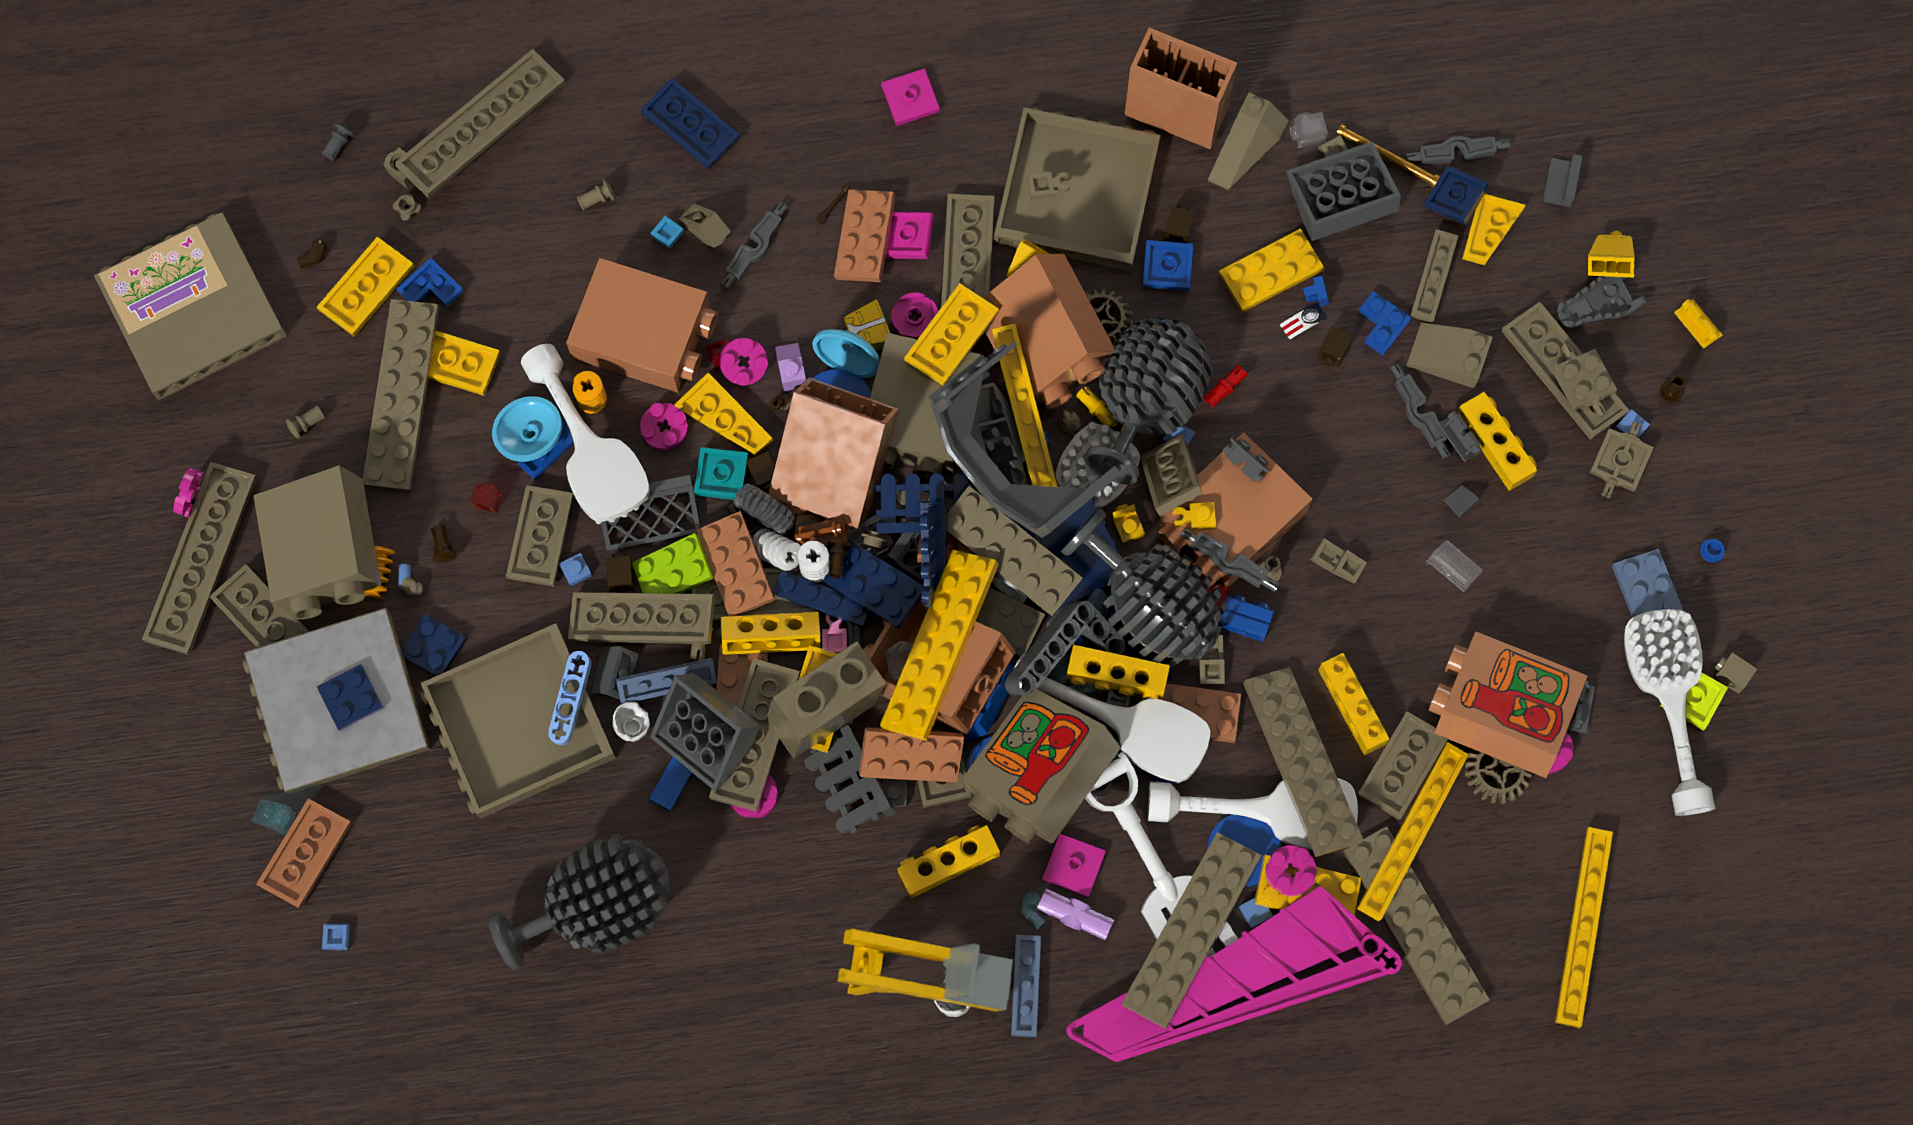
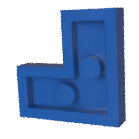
M432 258L427 260L396 289L406 301L421 302L432 292L446 307L464 292L463 288Z
M1374 291L1359 309L1361 314L1377 324L1364 343L1382 356L1385 355L1412 319Z

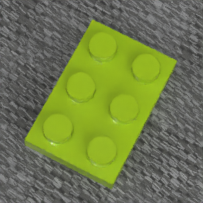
M696 533L632 562L643 593L681 594L714 578L699 535Z

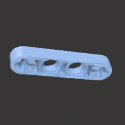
M582 651L573 652L567 660L549 726V738L557 745L569 743L573 736L590 673L591 660ZM580 657L585 662V665H580L578 670L582 678L570 674L571 671L576 674L577 666L574 664V661H579ZM571 680H577L580 684L579 689L574 693L567 691V684ZM566 703L572 704V714L562 716L560 713L561 707ZM558 719L570 722L569 725L564 723L563 731L566 732V735L561 736L560 740L555 735V731H560L562 726L560 722H557Z

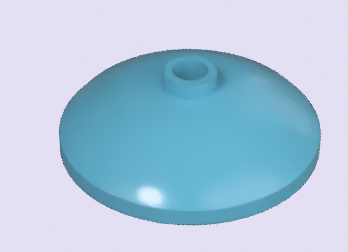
M828 329L819 332L815 336L813 349L817 356L831 368L847 370L861 378L872 377L877 373L880 358L876 350L858 334L847 330Z
M529 396L517 399L505 406L497 415L492 428L493 442L498 451L510 460L525 462L538 459L547 454L558 442L562 432V418L554 404L544 398Z

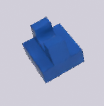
M1323 277L1313 278L1314 285L1303 288L1307 303L1319 300L1320 307L1329 305Z

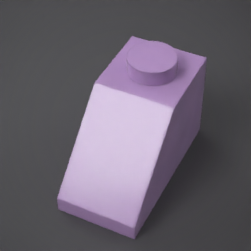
M798 343L775 347L784 392L792 391L795 386L800 387L806 381Z

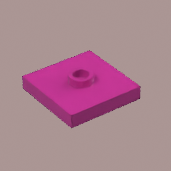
M925 69L881 83L896 126L940 112Z
M893 212L885 258L928 259L934 214L932 212Z
M1059 834L1042 881L1089 898L1106 851Z

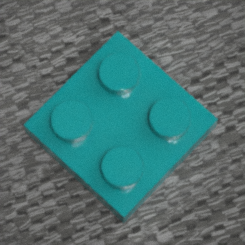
M701 447L694 495L734 500L738 490L745 484L748 453Z

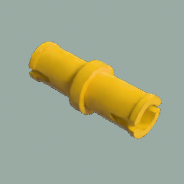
M1088 386L1078 392L1076 397L1090 410L1091 416H1096L1109 429L1117 425L1118 421L1106 407V403L1103 400H1099Z

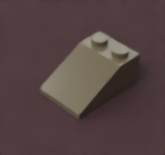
M1421 323L1406 366L1475 388L1492 337L1470 329Z

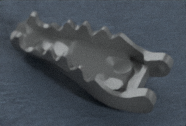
M1600 276L1592 281L1589 286L1578 292L1575 297L1561 302L1557 308V313L1564 326L1570 328L1586 322L1625 317L1647 304L1648 301L1645 296L1639 297L1634 301L1632 300L1623 282L1630 277Z

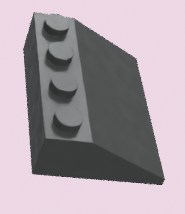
M1373 141L1286 171L1302 221L1312 241L1399 211L1401 195Z
M690 673L674 677L650 738L714 791H718L752 747L761 725L696 673Z

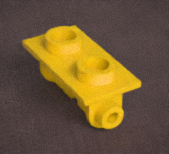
M1693 299L1685 301L1682 307L1674 312L1703 349L1722 336L1721 332Z

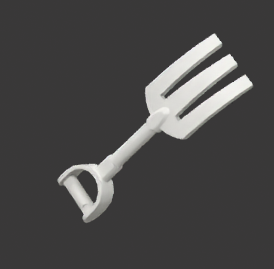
M1124 752L1118 754L1119 758L1107 766L1090 792L1126 772L1129 778V791L1125 799L1113 806H1105L1097 802L1090 792L1085 799L1091 806L1100 811H1113L1123 830L1128 832L1152 875L1156 888L1146 898L1141 913L1156 939H1158L1167 923L1161 909L1166 907L1170 915L1172 914L1192 876L1173 878L1171 873L1166 871L1140 824L1141 820L1131 804L1138 790V779ZM1226 921L1218 935L1224 947L1238 940ZM1211 948L1207 956L1212 957L1216 954L1213 948Z

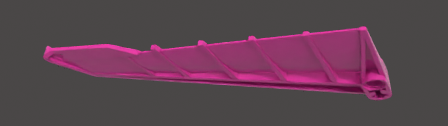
M1319 886L1287 908H1282L1278 914L1250 932H1242L1241 938L1212 957L1207 956L1167 1029L1123 1007L1121 1003L1127 994L1125 993L1070 1023L1066 1027V1033L1069 1038L1114 1062H1119L1370 980L1395 974L1400 970L1402 961L1400 956L1381 938L1369 930L1322 886ZM1367 939H1371L1375 943V950L1372 953H1368L1364 949V942ZM1355 946L1361 955L1347 962L1341 961L1336 956ZM1380 954L1385 959L1392 958L1391 965L1393 967L1385 968L1386 962L1381 957L1376 959L1374 957ZM1328 958L1337 964L1334 967L1298 980L1293 975ZM1285 977L1293 982L1255 998L1249 994ZM1242 996L1248 999V1001L1215 1014L1208 1015L1206 1013ZM1199 1015L1203 1017L1202 1019L1181 1026L1179 1028H1172L1190 1019H1193ZM1084 1024L1083 1037H1081L1074 1030Z

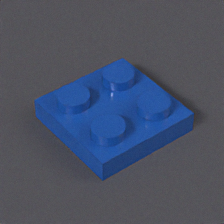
M1146 240L1143 287L1189 291L1193 244Z

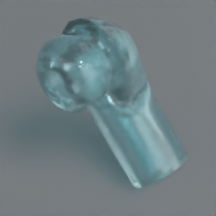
M1030 891L1023 897L1022 914L1038 930L1046 920L1037 912L1040 899L1038 893Z

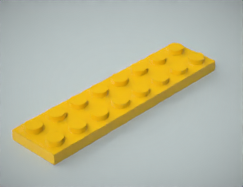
M952 550L935 591L932 606L927 610L880 724L884 730L927 741L999 563L996 560Z

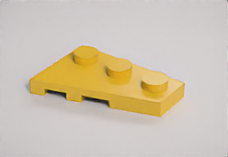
M1484 194L1475 209L1462 259L1485 265L1526 205Z

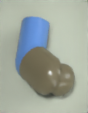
M400 564L399 587L410 596H419L423 592V585L419 582L416 583L411 578V565Z

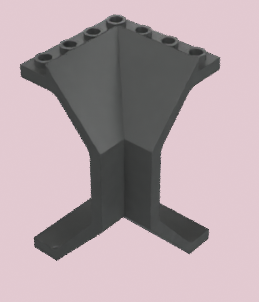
M1014 341L1008 347L1003 343L986 358L983 355L978 357L930 395L929 399L946 451L986 501L997 510L1043 538L1121 473L1114 466L1083 488L1015 485L1009 483L972 437L971 430L982 381L990 375L988 370L1017 346Z

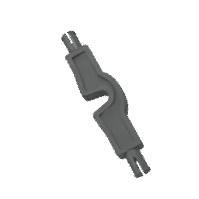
M1456 136L1447 139L1442 144L1422 146L1419 152L1406 153L1405 157L1409 162L1421 161L1422 165L1451 163L1455 159L1454 149L1459 148L1464 159L1471 160L1482 156L1495 155L1499 149L1510 148V139L1495 141L1493 136L1477 139Z
M779 202L773 213L768 211L750 232V238L758 246L756 248H750L746 245L739 247L733 260L726 268L727 276L720 283L721 287H725L728 290L735 279L740 281L750 266L765 256L770 246V239L782 224L781 216L788 209L786 204L783 205V202Z
M1399 363L1393 365L1390 369L1397 379L1395 387L1405 402V412L1409 421L1422 431L1431 448L1436 447L1442 459L1448 458L1452 454L1445 444L1447 437L1438 425L1439 421L1436 414L1432 411L1424 414L1417 412V409L1426 403V397L1418 388L1412 376L1404 374Z
M1186 527L1181 532L1180 537L1192 543L1191 548L1211 559L1213 565L1222 573L1229 576H1239L1258 588L1261 584L1273 592L1278 588L1280 583L1269 578L1267 570L1255 564L1245 555L1239 554L1234 562L1228 563L1225 560L1230 549L1227 544L1215 540L1203 532H1199L1197 535Z

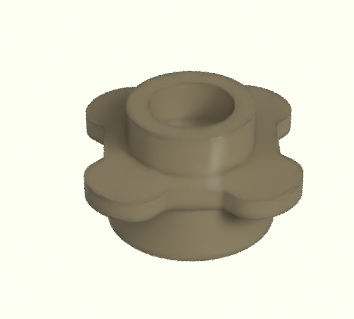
M409 193L399 197L393 203L394 210L401 214V219L409 220L412 214L418 213L421 210L420 204L416 203L413 195Z
M1063 410L1062 416L1059 417L1061 429L1067 432L1069 436H1073L1074 431L1081 426L1079 417L1073 411Z
M869 530L868 535L861 534V536H864L863 544L881 549L883 542L887 543V540L882 539L883 534Z

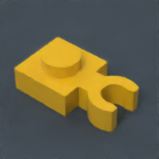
M1214 502L1190 503L1188 511L1182 507H1176L1172 511L1173 514H1180L1183 517L1180 521H1174V527L1180 528L1186 523H1191V530L1216 528Z

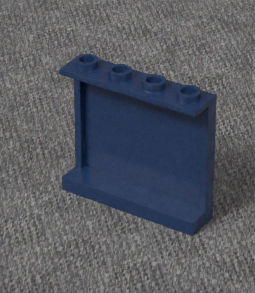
M1093 498L1043 538L1016 522L1084 578L1060 609L1069 602L1080 600L1092 594L1096 588L1102 589L1106 587L1113 570L1084 543L1069 556L1061 552V549L1096 511ZM1103 519L1094 531L1118 553L1116 543L1106 530Z

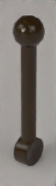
M844 185L841 193L824 213L817 215L818 223L823 224L826 222V216L842 197L848 194V190H851L849 185Z

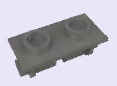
M1453 411L1447 416V419L1438 423L1464 462L1482 454V448L1480 447L1482 444L1478 442L1471 431H1466L1468 426L1461 418L1460 413L1457 414Z
M1231 438L1230 441L1233 445L1228 444L1223 449L1225 457L1237 467L1245 461L1246 465L1241 471L1253 482L1257 481L1260 483L1265 477L1262 473L1264 471H1272L1268 467L1269 462L1260 454L1255 456L1250 451L1251 446L1242 438L1239 440Z
M1585 681L1567 730L1585 734L1587 732L1595 686H1590L1588 681Z

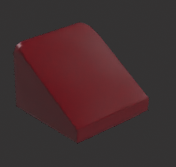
M728 338L706 346L717 372L721 371V352L724 346L730 342Z

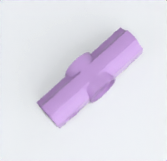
M1048 889L1045 890L1037 907L1038 910L1060 919L1066 926L1079 931L1082 929L1103 940H1106L1114 922L1110 917L1091 910L1089 905L1073 898L1068 899Z

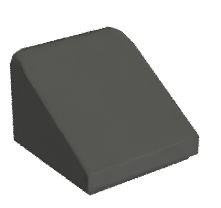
M1461 485L1443 501L1460 518L1473 508L1480 499Z

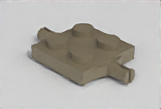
M1570 343L1563 345L1561 349L1567 360L1555 365L1552 371L1573 411L1584 406H1593L1598 418L1605 416L1607 412L1601 401L1605 397L1615 394L1617 388L1596 349L1585 354L1576 355Z
M1636 421L1632 422L1628 433H1620L1613 429H1608L1589 472L1606 482L1601 493L1605 497L1608 491L1606 498H1611L1615 486L1634 492L1654 447L1643 443L1637 438L1642 424L1638 423L1636 427Z

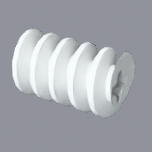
M766 528L760 529L753 536L752 539L758 555L763 561L785 571L792 570L799 564L798 551L801 547L800 544Z
M809 541L803 544L798 551L801 575L809 581L815 583L822 582L829 570L830 560L827 548L818 541Z

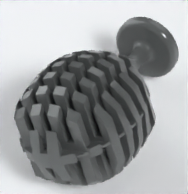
M1150 318L1148 320L1140 319L1136 321V325L1130 326L1122 333L1121 338L1115 343V352L1109 356L1108 362L1106 361L1104 372L1100 378L1101 396L1107 403L1108 409L1113 413V417L1123 427L1112 448L1091 446L1084 454V461L1090 469L1100 476L1115 466L1121 474L1112 482L1130 485L1134 484L1139 477L1137 465L1125 455L1136 433L1154 435L1176 432L1177 427H1182L1190 420L1207 389L1213 373V365L1210 362L1211 357L1207 353L1202 340L1198 338V334L1189 325L1184 324L1180 320Z
M1098 508L1061 549V552L1069 556L1084 543L1113 569L1107 586L1111 585V592L1102 603L1104 610L1113 604L1115 606V610L1107 619L1111 627L1121 619L1122 623L1118 627L1117 633L1123 637L1130 632L1131 635L1127 643L1132 647L1141 643L1142 645L1138 652L1144 657L1151 651H1154L1150 659L1152 662L1160 663L1164 658L1169 657L1170 659H1168L1166 665H1170L1173 668L1183 659L1194 660L1204 655L1216 644L1222 627H1218V621L1228 609L1226 602H1223L1219 607L1214 606L1221 596L1222 590L1217 585L1208 592L1207 589L1211 586L1213 580L1209 575L1199 580L1198 577L1203 570L1197 564L1189 570L1187 567L1192 560L1186 555L1179 561H1175L1174 559L1180 552L1176 548H1171L1166 554L1159 555L1165 546L1156 544L1147 553H1140L1141 551H1138L1123 559L1094 531L1105 517V512Z
M611 834L609 840L604 837L594 843L580 847V849L569 854L567 858L563 857L558 863L554 875L552 874L547 884L548 889L545 895V915L515 929L503 914L494 913L489 916L490 931L499 953L512 970H517L524 964L521 942L551 928L567 941L570 939L569 942L574 949L592 946L591 951L594 953H604L606 947L612 950L621 944H626L644 935L648 928L652 931L657 925L661 912H664L667 905L668 891L670 893V877L665 862L648 846L646 848L641 839H627L624 841V837L620 834Z

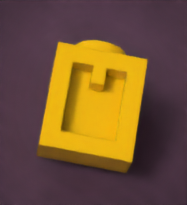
M1124 504L1115 509V512L1112 513V522L1122 545L1145 536L1143 527L1136 514L1135 504L1130 506Z

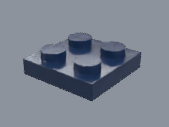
M1447 166L1424 202V206L1429 210L1466 225L1488 190V182Z
M424 613L401 651L405 660L434 676H438L447 672L467 638Z
M362 664L317 686L339 731L384 709Z

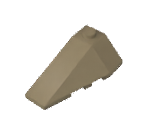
M1248 93L1208 181L1230 190L1257 161L1264 157V154L1272 146L1274 147L1279 142L1289 120L1270 101Z

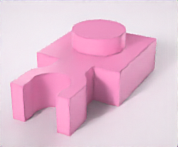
M826 615L829 629H822V649L839 654L847 648V629H839L842 620L838 619L836 622H832L830 616Z

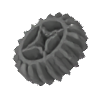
M743 485L733 500L735 506L750 519L782 536H785L791 530L796 520L794 514L786 506L754 485Z

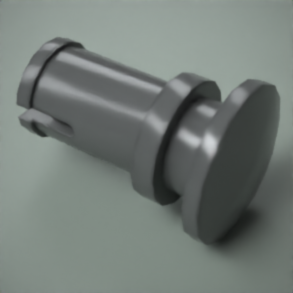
M336 123L333 125L336 131L331 133L332 138L321 153L332 161H335L343 145L348 143L347 138H354L355 136L349 129Z

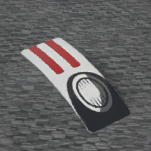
M1314 304L1284 321L1280 326L1287 337L1292 339L1301 332L1327 319L1320 306Z

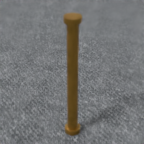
M1343 123L1336 133L1337 137L1340 135L1359 146L1372 142L1347 129V125ZM1375 144L1381 158L1430 183V187L1434 188L1441 177L1438 174L1433 175Z

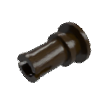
M1675 374L1670 380L1665 381L1661 385L1660 395L1665 401L1675 403L1682 398L1684 394L1683 387L1687 383V381H1684L1686 379L1685 376Z
M434 526V528L430 529L435 545L433 548L435 554L433 561L440 564L453 561L457 554L453 551L452 544L448 541L446 526Z
M838 539L827 541V546L831 549L828 550L830 562L827 575L832 578H842L844 560L848 555L846 549L851 548V543Z

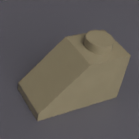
M693 204L678 219L681 224L704 244L714 248L721 245L726 240V236L731 232L715 211L697 204Z

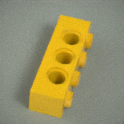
M1483 392L1462 404L1457 414H1461V418L1468 426V431H1471L1478 442L1482 444L1480 446L1482 452L1510 491L1531 479L1537 472V465L1533 457L1527 455L1523 450V443L1520 438L1514 436L1511 432L1508 420L1504 416L1501 417L1496 410L1497 405L1495 401ZM1487 417L1491 424H1483L1480 418ZM1493 437H1501L1504 440V444L1496 443ZM1507 456H1513V457H1515L1516 460H1517V463H1516V464H1512V463L1508 462V460H1507L1506 457H1507Z
M818 612L721 617L723 655L807 651L809 645L820 648Z
M1073 645L1066 679H1070L1071 683L1076 685L1093 684L1095 688L1100 690L1117 689L1123 695L1132 696L1135 693L1143 695L1145 699H1163L1170 665ZM1089 665H1097L1100 671L1097 674H1091L1087 671V667ZM1120 670L1124 673V677L1115 679L1111 676V672ZM1144 675L1148 678V682L1146 684H1139L1136 682L1135 677Z
M1342 653L1321 663L1318 671L1363 755L1365 756L1385 746L1389 741V737L1345 655Z
M981 825L972 827L967 831L968 834L961 838L957 835L946 840V845L938 849L934 846L923 852L924 856L917 859L910 857L900 863L901 867L897 869L910 898L918 896L999 857V848L988 826L986 825L981 828ZM966 844H974L977 847V851L972 855L966 854L963 851V847ZM950 854L955 858V861L951 865H944L941 862L942 856ZM922 865H929L933 871L928 876H922L918 870Z

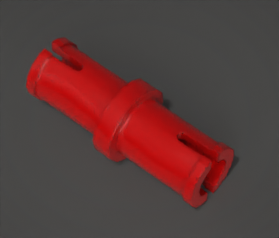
M1236 365L1224 379L1220 378L1217 381L1218 384L1203 397L1212 408H1215L1227 394L1231 395L1234 392L1233 389L1248 376L1243 368L1240 370V365Z

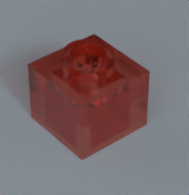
M484 482V484L476 483L470 498L473 507L497 513L502 499V494L497 489L498 487L489 482Z

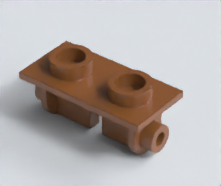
M844 517L798 527L799 532L795 534V540L797 543L801 542V546L809 541H818L824 546H827V541L829 540L848 541Z

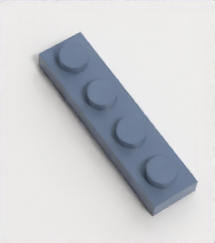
M708 658L617 678L616 683L620 702L623 704L625 702H635L666 695L669 692L674 677L677 675L696 673L709 685L716 684L713 660Z
M1016 935L1011 1036L1036 1037L1041 936Z

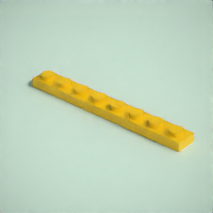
M1014 323L992 329L996 349L1003 343L1007 347L1014 341L1017 344L1015 348L999 361L1031 484L1033 486L1058 487L1016 325Z
M1449 742L1444 745L1357 909L1377 921L1382 919L1469 754Z
M1591 827L1586 829L1555 1023L1577 1028L1582 1027L1613 832Z

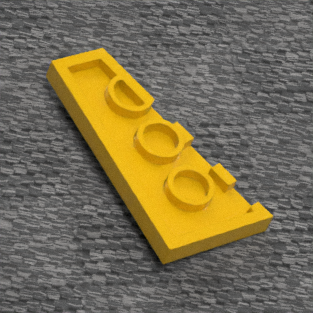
M709 373L674 404L682 412L755 456H758L773 441V438Z

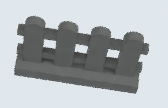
M846 725L840 729L843 737L839 738L837 735L832 737L833 742L829 746L828 753L815 749L810 750L812 755L805 759V766L810 771L820 770L822 775L816 779L815 786L821 792L830 790L832 796L826 800L825 806L830 812L840 811L843 816L836 821L837 830L841 833L851 832L855 834L858 832L857 827L870 819H873L874 822L880 819L879 814L884 813L887 817H891L897 811L880 778H859L857 773H859L863 745L856 731L850 725ZM851 751L854 757L849 758L847 753ZM841 757L843 763L828 771L825 765ZM851 777L854 783L838 792L836 786ZM871 792L874 796V799L870 800L868 794ZM860 798L863 799L865 804L848 812L846 806Z

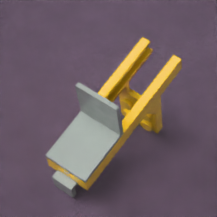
M855 929L845 931L843 943L854 945L851 970L839 969L838 982L849 984L848 994L861 995L873 992L901 993L991 1011L1006 1010L1012 978V959L979 953V944L947 948ZM885 953H896L941 962V967L946 968V971H943L945 981L939 983L938 987L880 976L883 955Z

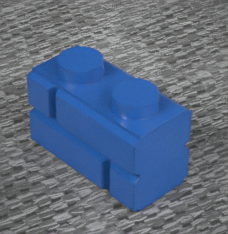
M1240 595L1227 596L1225 602L1228 609L1219 620L1218 627L1220 626L1224 630L1264 642L1274 610L1269 609L1270 606L1262 602H1256L1255 604L1246 602V598Z

